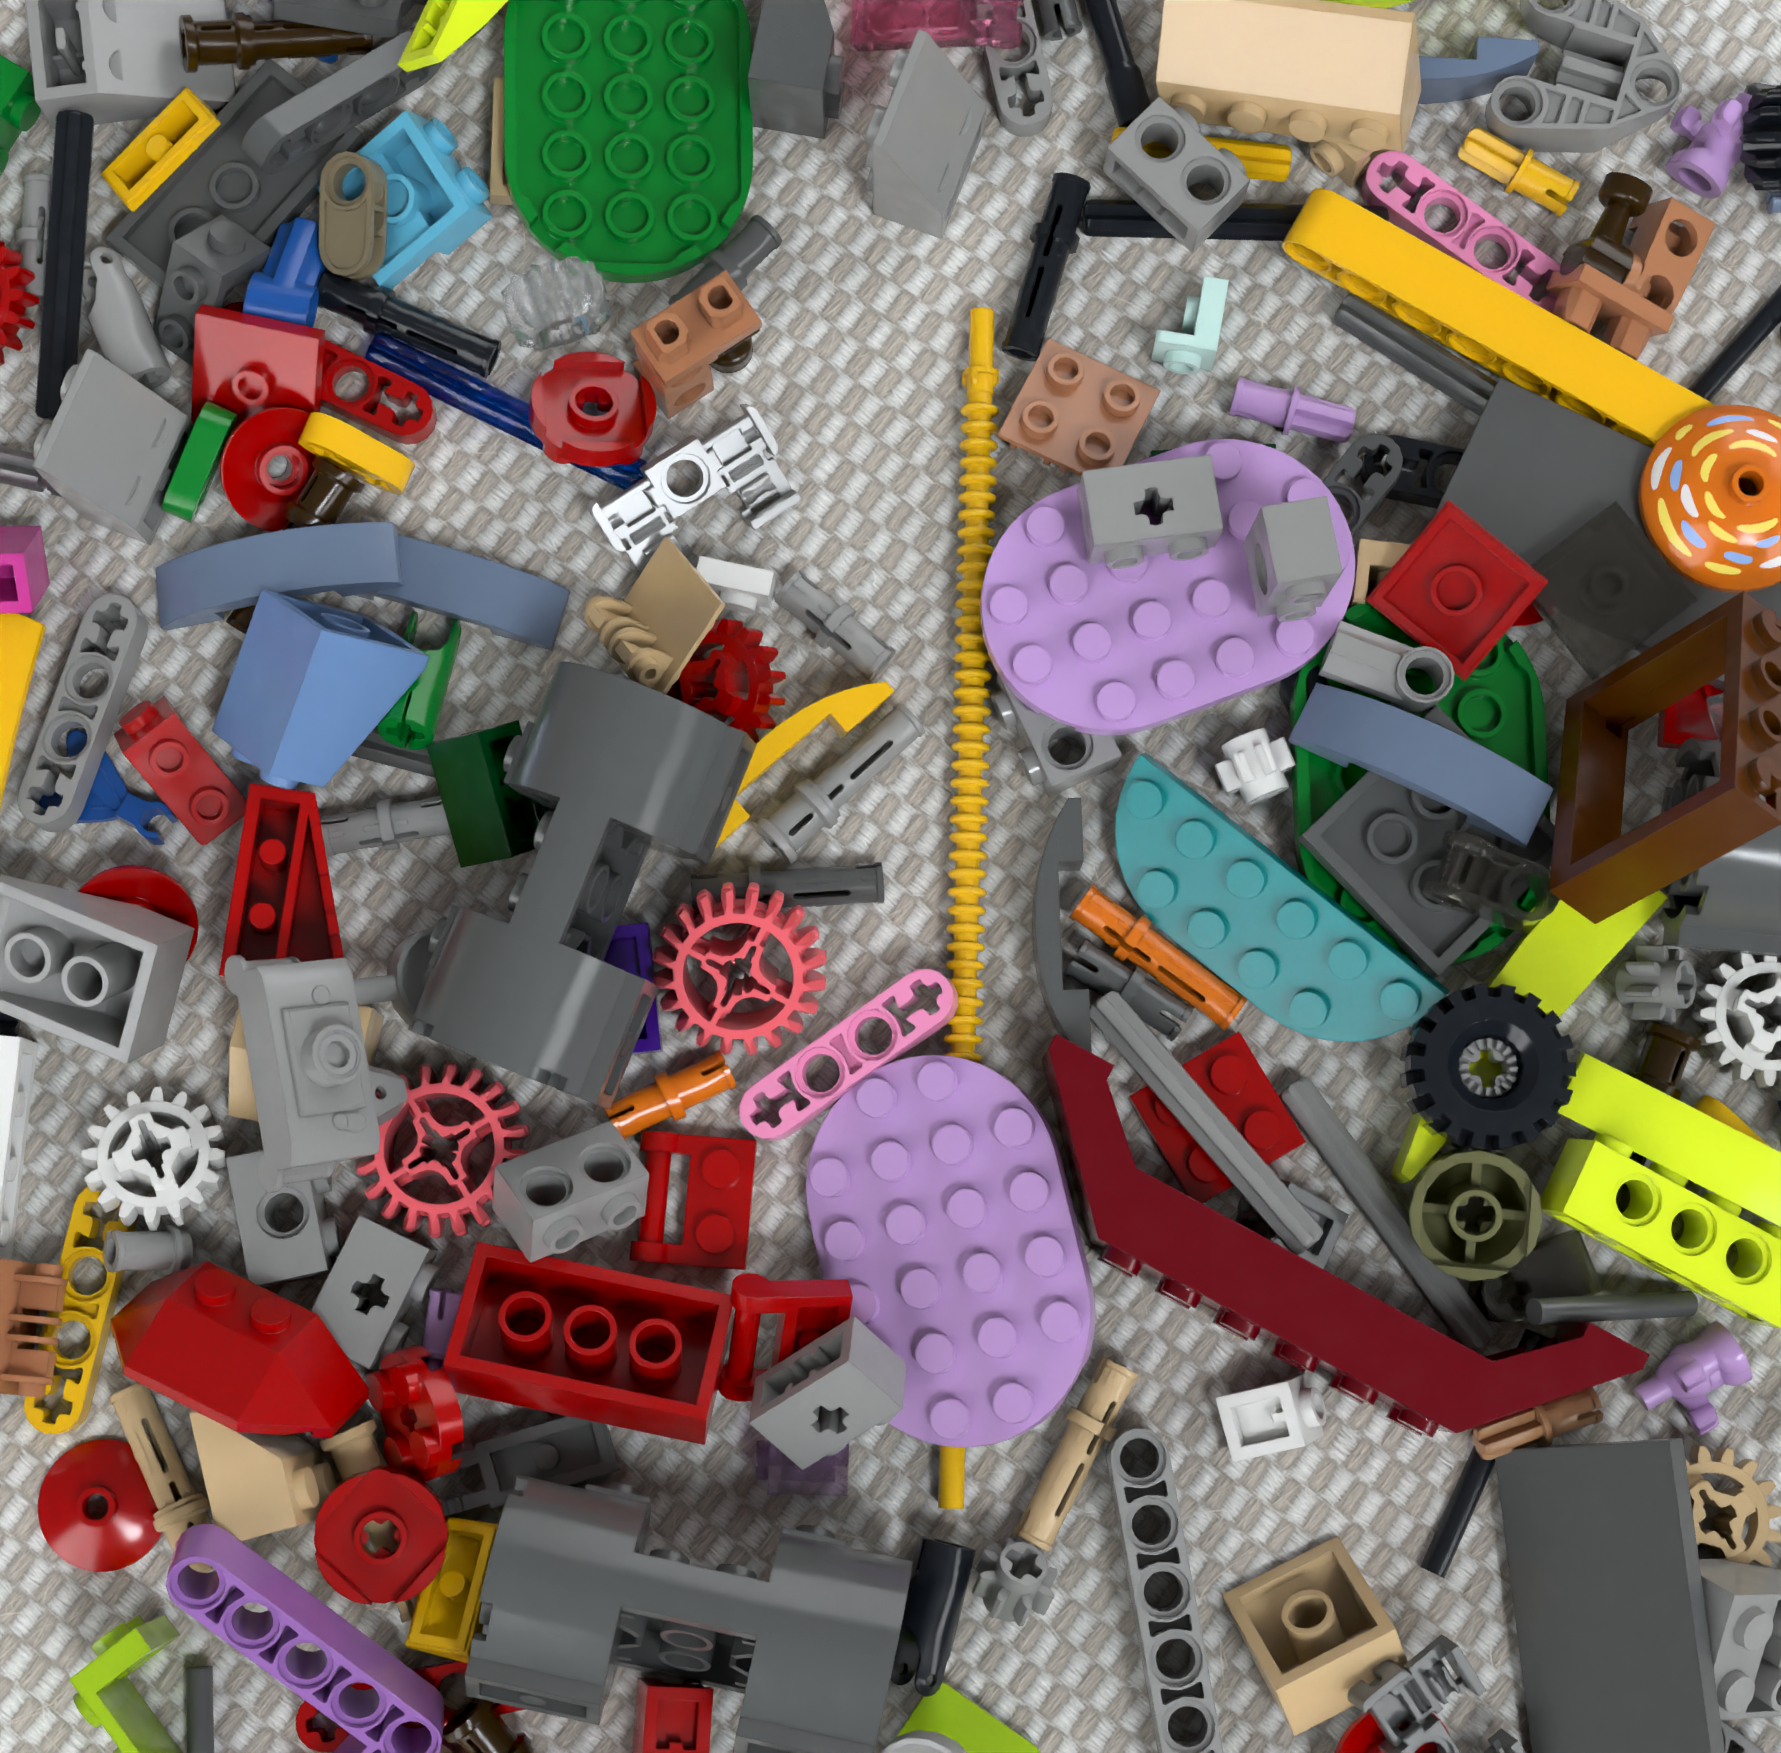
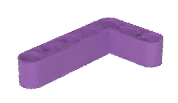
M200 1524L190 1527L181 1534L176 1542L167 1574L166 1589L169 1598L187 1614L350 1733L332 1753H440L445 1703L442 1694L432 1684L225 1529L217 1525ZM195 1562L205 1563L212 1566L215 1571L209 1573L193 1570L188 1564ZM259 1603L265 1606L268 1611L261 1613L252 1612L245 1609L243 1604ZM313 1643L319 1646L321 1650L314 1652L304 1651L296 1645ZM361 1682L373 1686V1688L357 1690L350 1687L349 1684ZM412 1721L419 1722L425 1726L414 1729L407 1728L401 1724Z

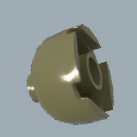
M1453 1149L1432 1160L1415 1180L1407 1206L1410 1232L1423 1255L1443 1273L1468 1281L1496 1279L1508 1273L1509 1268L1517 1265L1524 1256L1527 1257L1534 1249L1543 1222L1540 1196L1525 1170L1503 1153L1482 1149Z

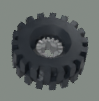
M1488 983L1473 985L1461 991L1459 989L1439 1000L1427 1009L1428 1011L1421 1019L1412 1025L1408 1032L1411 1038L1409 1043L1402 1047L1400 1061H1405V1072L1400 1074L1401 1088L1408 1087L1412 1100L1406 1103L1413 1115L1420 1113L1426 1121L1422 1127L1432 1136L1440 1134L1447 1139L1445 1144L1457 1149L1467 1147L1476 1150L1501 1151L1532 1141L1540 1136L1539 1133L1542 1130L1552 1127L1561 1117L1557 1112L1561 1106L1569 1104L1573 1090L1567 1089L1568 1080L1576 1077V1062H1568L1567 1050L1574 1047L1570 1035L1561 1037L1556 1028V1025L1562 1022L1553 1010L1545 1013L1540 1009L1538 1005L1542 1000L1530 992L1522 996L1515 993L1516 987L1501 984L1497 987H1488ZM1480 1051L1488 1052L1490 1062L1501 1064L1502 1073L1491 1078L1490 1087H1483L1481 1078L1471 1075L1468 1071L1469 1064L1479 1060Z

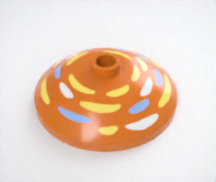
M1713 406L1699 410L1681 419L1652 448L1642 469L1639 482L1638 500L1640 516L1644 530L1656 552L1682 577L1702 587L1729 593L1758 591L1781 582V417L1752 406ZM1739 478H1748L1753 481L1756 486L1755 496L1746 495L1740 490Z

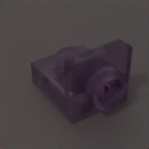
M757 1440L756 1480H768L767 1495H848L849 1443L836 1455L825 1456L802 1470L769 1440Z

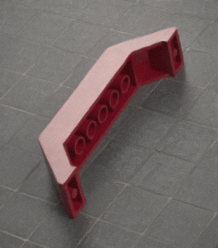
M1055 1034L1041 1060L1089 1243L1102 1249L1097 1260L1129 1278H1132V1276L1137 1277L1140 1270L1159 1280L1155 1292L1186 1309H1190V1307L1196 1309L1198 1303L1207 1306L1217 1312L1212 1321L1213 1324L1245 1341L1248 1339L1255 1341L1257 1335H1260L1275 1343L1270 1354L1299 1371L1305 1373L1307 1370L1314 1373L1316 1368L1319 1367L1333 1376L1328 1386L1360 1404L1366 1402L1374 1405L1376 1399L1391 1407L1386 1418L1419 1436L1424 1434L1431 1438L1434 1437L1436 1431L1459 1433L1643 1370L1650 1354L1590 1322L1560 1324L1553 1338L1545 1340L1541 1348L1525 1352L1527 1345L1487 1356L1471 1350L1136 1168L1107 1082L1115 1065L1058 1034Z

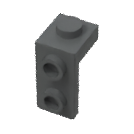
M223 214L173 241L154 327L160 344L193 367L195 312L202 304L222 308L225 292L228 289L249 278L255 271L259 272L264 269L270 247Z

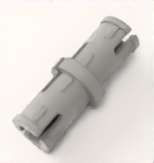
M34 173L24 175L23 177L25 188L22 228H18L15 231V245L21 248L20 253L23 256L20 267L32 271L35 275V279L25 286V292L39 297V304L36 305L43 306L52 175ZM44 217L42 263L38 264L36 262L38 218Z
M801 570L788 579L774 599L778 605H782L816 634L814 641L820 647L826 649L830 646L860 671L869 682L874 680L883 671L896 653L895 649L887 646L854 618L856 614L855 609L847 603L840 606L809 580Z
M441 796L395 804L392 803L391 799L377 801L376 807L321 816L323 841L328 856L384 846L385 850L389 851L399 849L402 842L431 836L451 835Z

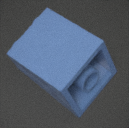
M262 589L212 731L232 746L230 754L233 757L257 766L261 769L259 777L272 785L292 790L296 789L298 782L325 787L425 670L429 656L370 616Z

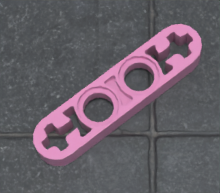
M1387 151L1380 153L1370 162L1362 180L1361 191L1365 202L1369 206H1383L1387 208L1389 221L1395 226L1553 314L1558 298L1557 295L1549 291V297L1545 296L1539 302L1533 300L1529 295L1533 288L1532 285H1537L1542 279L1549 282L1552 273L1560 271L1561 265L1411 156L1400 151ZM1393 172H1396L1403 178L1399 186L1400 189L1395 187L1388 194L1380 188L1383 180L1382 176L1388 178ZM1418 188H1421L1426 193L1421 196L1414 212L1411 213L1406 209L1411 198L1414 199ZM1432 205H1445L1455 213L1457 227L1446 233L1436 232L1427 225L1424 211ZM1485 240L1499 243L1505 249L1507 255L1506 264L1497 269H1488L1482 266L1476 260L1474 246ZM1520 260L1526 266L1521 274L1517 276L1514 283L1510 285L1505 280L1511 275Z
M918 969L904 976L752 1085L744 1093L739 1105V1116L743 1126L752 1135L768 1141H780L794 1134L833 1106L843 1094L880 1067L896 1061L945 1026L954 1017L958 1008V993L954 984L943 974L932 969ZM925 984L932 990L941 986L943 992L936 998L940 1009L932 1015L926 1010L920 1009L907 1017L906 1020L913 1024L915 1029L906 1035L902 1022L893 1013L888 1011L887 1007L896 1001L898 1008L905 1012L919 1000L918 994L915 991L919 985ZM883 1019L892 1030L891 1043L884 1052L869 1055L859 1045V1031L867 1021ZM820 1056L832 1057L839 1066L840 1076L837 1084L826 1092L814 1091L806 1079V1071L809 1064ZM791 1076L796 1090L808 1099L810 1104L802 1109L801 1103L793 1099L778 1111L779 1117L782 1120L778 1126L766 1121L758 1123L756 1117L763 1112V1107L759 1101L765 1096L774 1101H779L793 1092L784 1084V1081Z

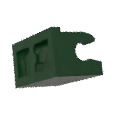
M519 720L461 734V736L426 745L461 868L512 858L536 849L534 848V836L539 822L545 814L543 806L519 794L503 782L507 774L503 769L506 751L515 736L523 735Z

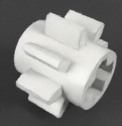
M1261 728L1240 735L1221 746L1226 761L1214 766L1226 796L1240 792L1244 804L1247 806L1269 799L1289 788L1284 773L1292 771V767L1296 764L1285 737L1271 742L1266 729Z

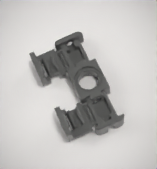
M1441 1634L1404 1665L1405 1669L1392 1660H1385L1373 1669V1673L1377 1677L1374 1681L1367 1684L1365 1681L1360 1680L1348 1691V1701L1364 1713L1368 1710L1386 1737L1378 1745L1382 1753H1415L1421 1745L1427 1742H1435L1437 1753H1460L1441 1721L1431 1713L1434 1711L1438 1714L1443 1709L1439 1702L1447 1704L1448 1701L1445 1697L1453 1691L1462 1694L1466 1689H1469L1480 1697L1487 1690L1460 1647ZM1443 1657L1446 1658L1447 1662L1449 1663L1454 1673L1458 1677L1456 1680L1453 1679L1450 1672L1441 1660ZM1500 1729L1488 1739L1491 1747L1484 1752L1500 1753L1499 1749L1502 1747L1505 1753H1526L1519 1741L1503 1729Z

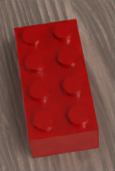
M477 1242L443 1368L452 1383L455 1393L705 1445L718 1391L720 1374L724 1365L733 1326L734 1307L730 1303V1294L549 1256L530 1263L520 1250Z

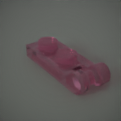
M853 0L850 44L857 52L899 50L900 48L907 50L911 49L919 29L927 32L939 48L990 46L997 49L1017 48L1022 42V24L1016 21L1017 6L1021 5L1024 0ZM977 4H992V19L976 20Z

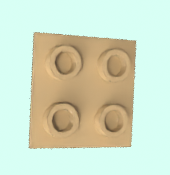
M664 537L625 599L620 601L608 596H594L585 605L584 619L591 630L601 634L599 637L601 643L609 651L613 659L619 663L631 681L667 694L680 677L682 670L706 634L714 626L716 619L726 605L672 540Z

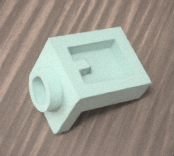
M1204 276L1200 296H1187L1181 333L1165 330L1156 331L1151 360L1162 362L1165 369L1179 374H1197L1200 372V369L1212 371L1229 280Z

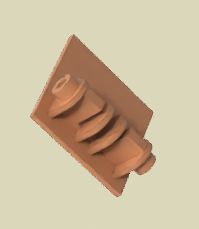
M1048 338L997 437L1009 442V448L1013 450L1020 447L1043 458V464L1049 466L1052 462L1060 466V472L1065 474L1069 470L1081 476L1082 471L1123 466L1161 390Z
M0 1258V1394L44 1398L46 1385H53L57 1352L33 1349L34 1343L59 1345L58 1338L35 1335L37 1324L62 1325V1319L38 1316L39 1310L63 1311L68 1279L61 1278L62 1265L33 1264Z

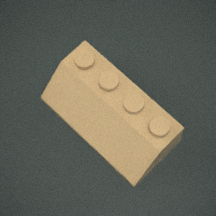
M1164 0L1156 73L1158 94L1172 108L1179 106L1185 109L1198 124L1204 123L1232 127L1240 132L1249 134L1267 132L1294 136L1305 142L1323 140L1351 144L1367 151L1386 149L1403 152L1422 90L1416 13L1322 0Z

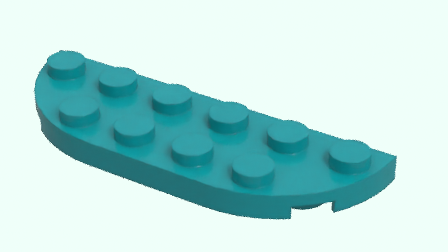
M1146 752L1139 755L1124 782L1116 811V850L1125 882L1142 911L1159 929L1278 1023L1310 1037L1337 1042H1361L1385 1037L1411 1026L1421 1019L1431 1006L1447 996L1450 992L1447 988Z

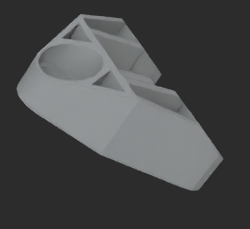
M1520 0L1521 15L1527 26L1540 37L1562 49L1563 55L1553 84L1527 76L1514 75L1504 78L1496 85L1485 108V120L1491 134L1524 151L1531 148L1535 152L1595 153L1659 121L1669 113L1682 91L1683 80L1679 69L1641 16L1617 0H1562L1564 6L1556 10L1545 9L1536 0ZM1650 78L1661 81L1666 86L1667 98L1656 103L1642 99L1636 91L1635 81ZM1505 95L1517 97L1524 103L1530 117L1520 122L1511 121L1501 113L1499 100Z

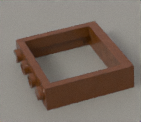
M1746 592L1739 593L1566 699L1549 892L1594 924L1605 920L1781 825V620L1776 617V611L1763 607ZM1725 674L1720 781L1621 836L1628 731ZM1760 794L1766 798V802L1759 798Z

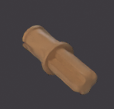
M1591 1387L1474 1427L1471 1431L1472 1442L1479 1456L1484 1460H1492L1511 1453L1512 1449L1525 1448L1533 1444L1550 1446L1555 1437L1578 1428L1602 1422L1603 1413L1600 1410L1592 1411L1602 1408L1596 1391Z

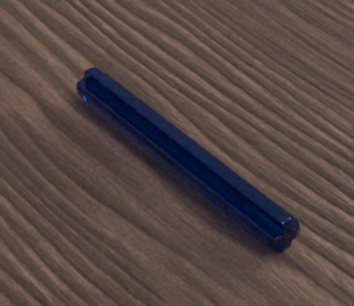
M378 333L372 339L367 348L365 359L420 385L430 396L543 450V443L535 435L530 424L529 403L389 335ZM639 458L632 464H616L605 467L584 466L572 462L569 464L625 490L644 478L640 467L647 464V461Z

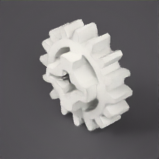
M1738 953L1733 955L1735 970L1725 963L1717 965L1711 970L1719 985L1705 984L1699 987L1697 994L1708 1001L1709 1006L1694 1012L1693 1020L1708 1023L1709 1032L1703 1034L1698 1039L1702 1042L1701 1046L1715 1044L1718 1049L1710 1063L1714 1068L1731 1062L1735 1065L1732 1072V1081L1736 1083L1746 1081L1752 1073H1755L1758 1088H1768L1774 1085L1776 1073L1781 1080V1059L1765 1060L1766 1054L1772 1052L1775 1043L1781 1044V961L1778 963L1777 957L1757 955L1755 963L1751 954ZM1749 977H1767L1766 982L1760 985L1757 993L1747 989L1739 990L1736 988ZM1767 1005L1770 1007L1768 1018L1776 1023V1027L1764 1030L1762 1028L1764 1017L1756 1013V1009ZM1727 1019L1730 1020L1737 1037L1736 1042L1729 1031Z
M154 1087L150 1101L141 1103L134 1091L128 1092L127 1103L129 1108L120 1112L117 1108L108 1104L103 1108L110 1122L108 1126L104 1128L90 1125L87 1130L91 1140L98 1145V1148H89L81 1153L85 1166L96 1169L84 1177L86 1184L91 1192L102 1191L97 1201L105 1213L121 1205L119 1217L123 1225L129 1227L140 1214L144 1215L149 1230L157 1231L160 1217L170 1214L172 1221L177 1226H181L184 1224L183 1208L191 1205L194 1209L203 1213L207 1209L201 1195L203 1190L221 1191L223 1187L220 1177L212 1171V1169H220L227 1166L226 1158L228 1157L226 1151L214 1148L225 1141L220 1125L207 1127L212 1116L205 1104L190 1112L191 1101L188 1093L181 1091L172 1103L166 1102L161 1087ZM154 1121H168L178 1124L180 1127L170 1129ZM131 1131L124 1147L115 1151L122 1138ZM148 1139L153 1141L156 1150H160L164 1162L161 1164L164 1172L163 1178H159L155 1167L151 1168L147 1155L150 1151L146 1143ZM196 1165L190 1178L179 1188L187 1168ZM140 1187L155 1193L157 1197L139 1196L129 1191Z

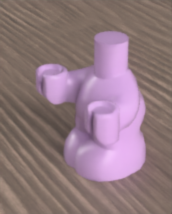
M1739 93L1736 99L1731 98L1727 102L1722 100L1714 111L1712 119L1707 123L1701 121L1702 115L1695 107L1689 105L1685 109L1684 107L1679 108L1671 121L1670 129L1692 141L1688 148L1674 153L1666 163L1668 173L1679 184L1702 197L1710 199L1720 197L1728 183L1731 168L1741 161L1742 141L1740 137L1744 129L1742 117L1748 111V103L1752 95Z
M1714 1321L1706 1326L1693 1341L1676 1345L1658 1366L1655 1376L1634 1387L1633 1390L1637 1399L1647 1411L1669 1398L1680 1402L1688 1410L1687 1418L1692 1428L1701 1436L1719 1424L1716 1410L1709 1402L1707 1394L1724 1384L1739 1386L1752 1380V1373L1747 1357L1737 1341L1721 1323Z

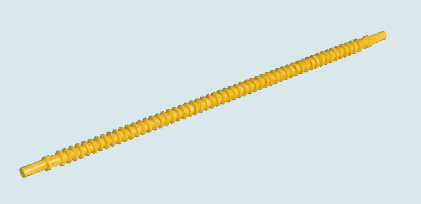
M977 307L970 310L968 367L962 372V384L966 387L968 400L967 404L962 406L960 412L968 418V421L960 426L961 432L967 435V439L962 440L959 446L962 451L967 453V456L959 461L960 467L966 470V474L962 475L958 481L961 486L966 487V491L958 496L959 502L965 505V509L961 510L957 516L960 521L965 522V527L957 531L958 537L964 540V545L959 546L956 551L959 556L964 558V562L958 564L956 570L964 578L956 584V589L963 593V598L958 599L955 602V606L962 610L963 613L962 616L955 619V624L962 628V633L954 638L955 643L960 645L962 649L954 655V660L961 664V669L953 673V677L960 681L961 685L953 691L954 697L960 699V705L952 709V713L959 717L960 721L952 727L953 733L959 735V741L951 745L952 750L957 752L959 757L951 763L952 769L958 771V777L950 781L951 786L958 790V794L950 799L951 805L957 807V814H953L949 818V821L957 826V830L949 835V840L956 843V850L948 854V857L956 862L955 869L948 871V876L955 879V887L947 890L948 895L954 897L955 903L947 908L948 914L954 916V923L946 927V930L954 935V940L946 945V949L953 952V960L945 964V967L953 972V977L949 980L954 984L958 993V1008L954 1017L947 1023V1025L951 1026V1034L945 1035L943 1038L945 1043L951 1045L950 1053H946L943 1056L963 1058L976 1063H980L983 1060L980 1054L975 1053L976 1045L981 1044L983 1038L976 1035L975 1030L976 1026H980L984 1022L981 1017L976 1016V1009L984 1005V1001L977 998L976 993L978 989H982L985 985L982 980L977 979V972L985 968V964L978 961L977 958L978 953L985 950V945L978 942V935L986 931L985 926L978 922L979 916L986 914V909L979 906V898L987 895V891L979 886L980 880L987 877V872L980 869V862L988 858V855L980 850L981 844L988 841V836L981 833V826L989 821L987 816L981 814L982 807H986L989 804V800L982 796V789H986L990 785L987 779L982 778V772L990 768V764L983 760V753L990 751V745L983 742V736L991 732V728L984 724L983 720L991 714L990 708L984 706V700L989 699L992 695V692L984 686L985 682L992 679V674L985 670V664L990 663L991 659L985 651L986 645L983 639L980 618V601L988 566L987 560L994 551V548L988 545V540L996 536L995 531L988 526L990 522L996 519V514L989 510V505L997 501L995 494L989 492V489L997 484V479L990 474V470L995 469L998 465L996 459L990 457V453L995 452L998 448L997 442L991 439V435L996 434L999 430L997 424L991 422V418L996 417L999 413L998 408L992 404L994 387L999 383V369L993 368L995 311L986 307ZM939 1447L938 1508L964 1509L966 1447Z

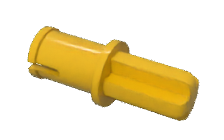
M1474 126L1469 131L1458 151V157L1462 161L1505 184L1504 192L1510 194L1512 190H1515L1551 210L1558 217H1561L1568 207V200L1572 201L1581 183L1534 158L1535 151L1528 148L1526 152H1523L1481 127Z

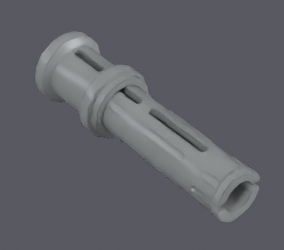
M897 703L892 711L862 738L851 745L842 756L814 781L808 778L804 781H798L792 787L794 794L768 818L760 816L753 822L755 829L771 849L786 863L791 865L798 859L796 851L821 828L831 829L838 823L837 818L841 816L838 809L873 777L877 776L884 767L915 739L925 733L922 724L908 708L901 703Z

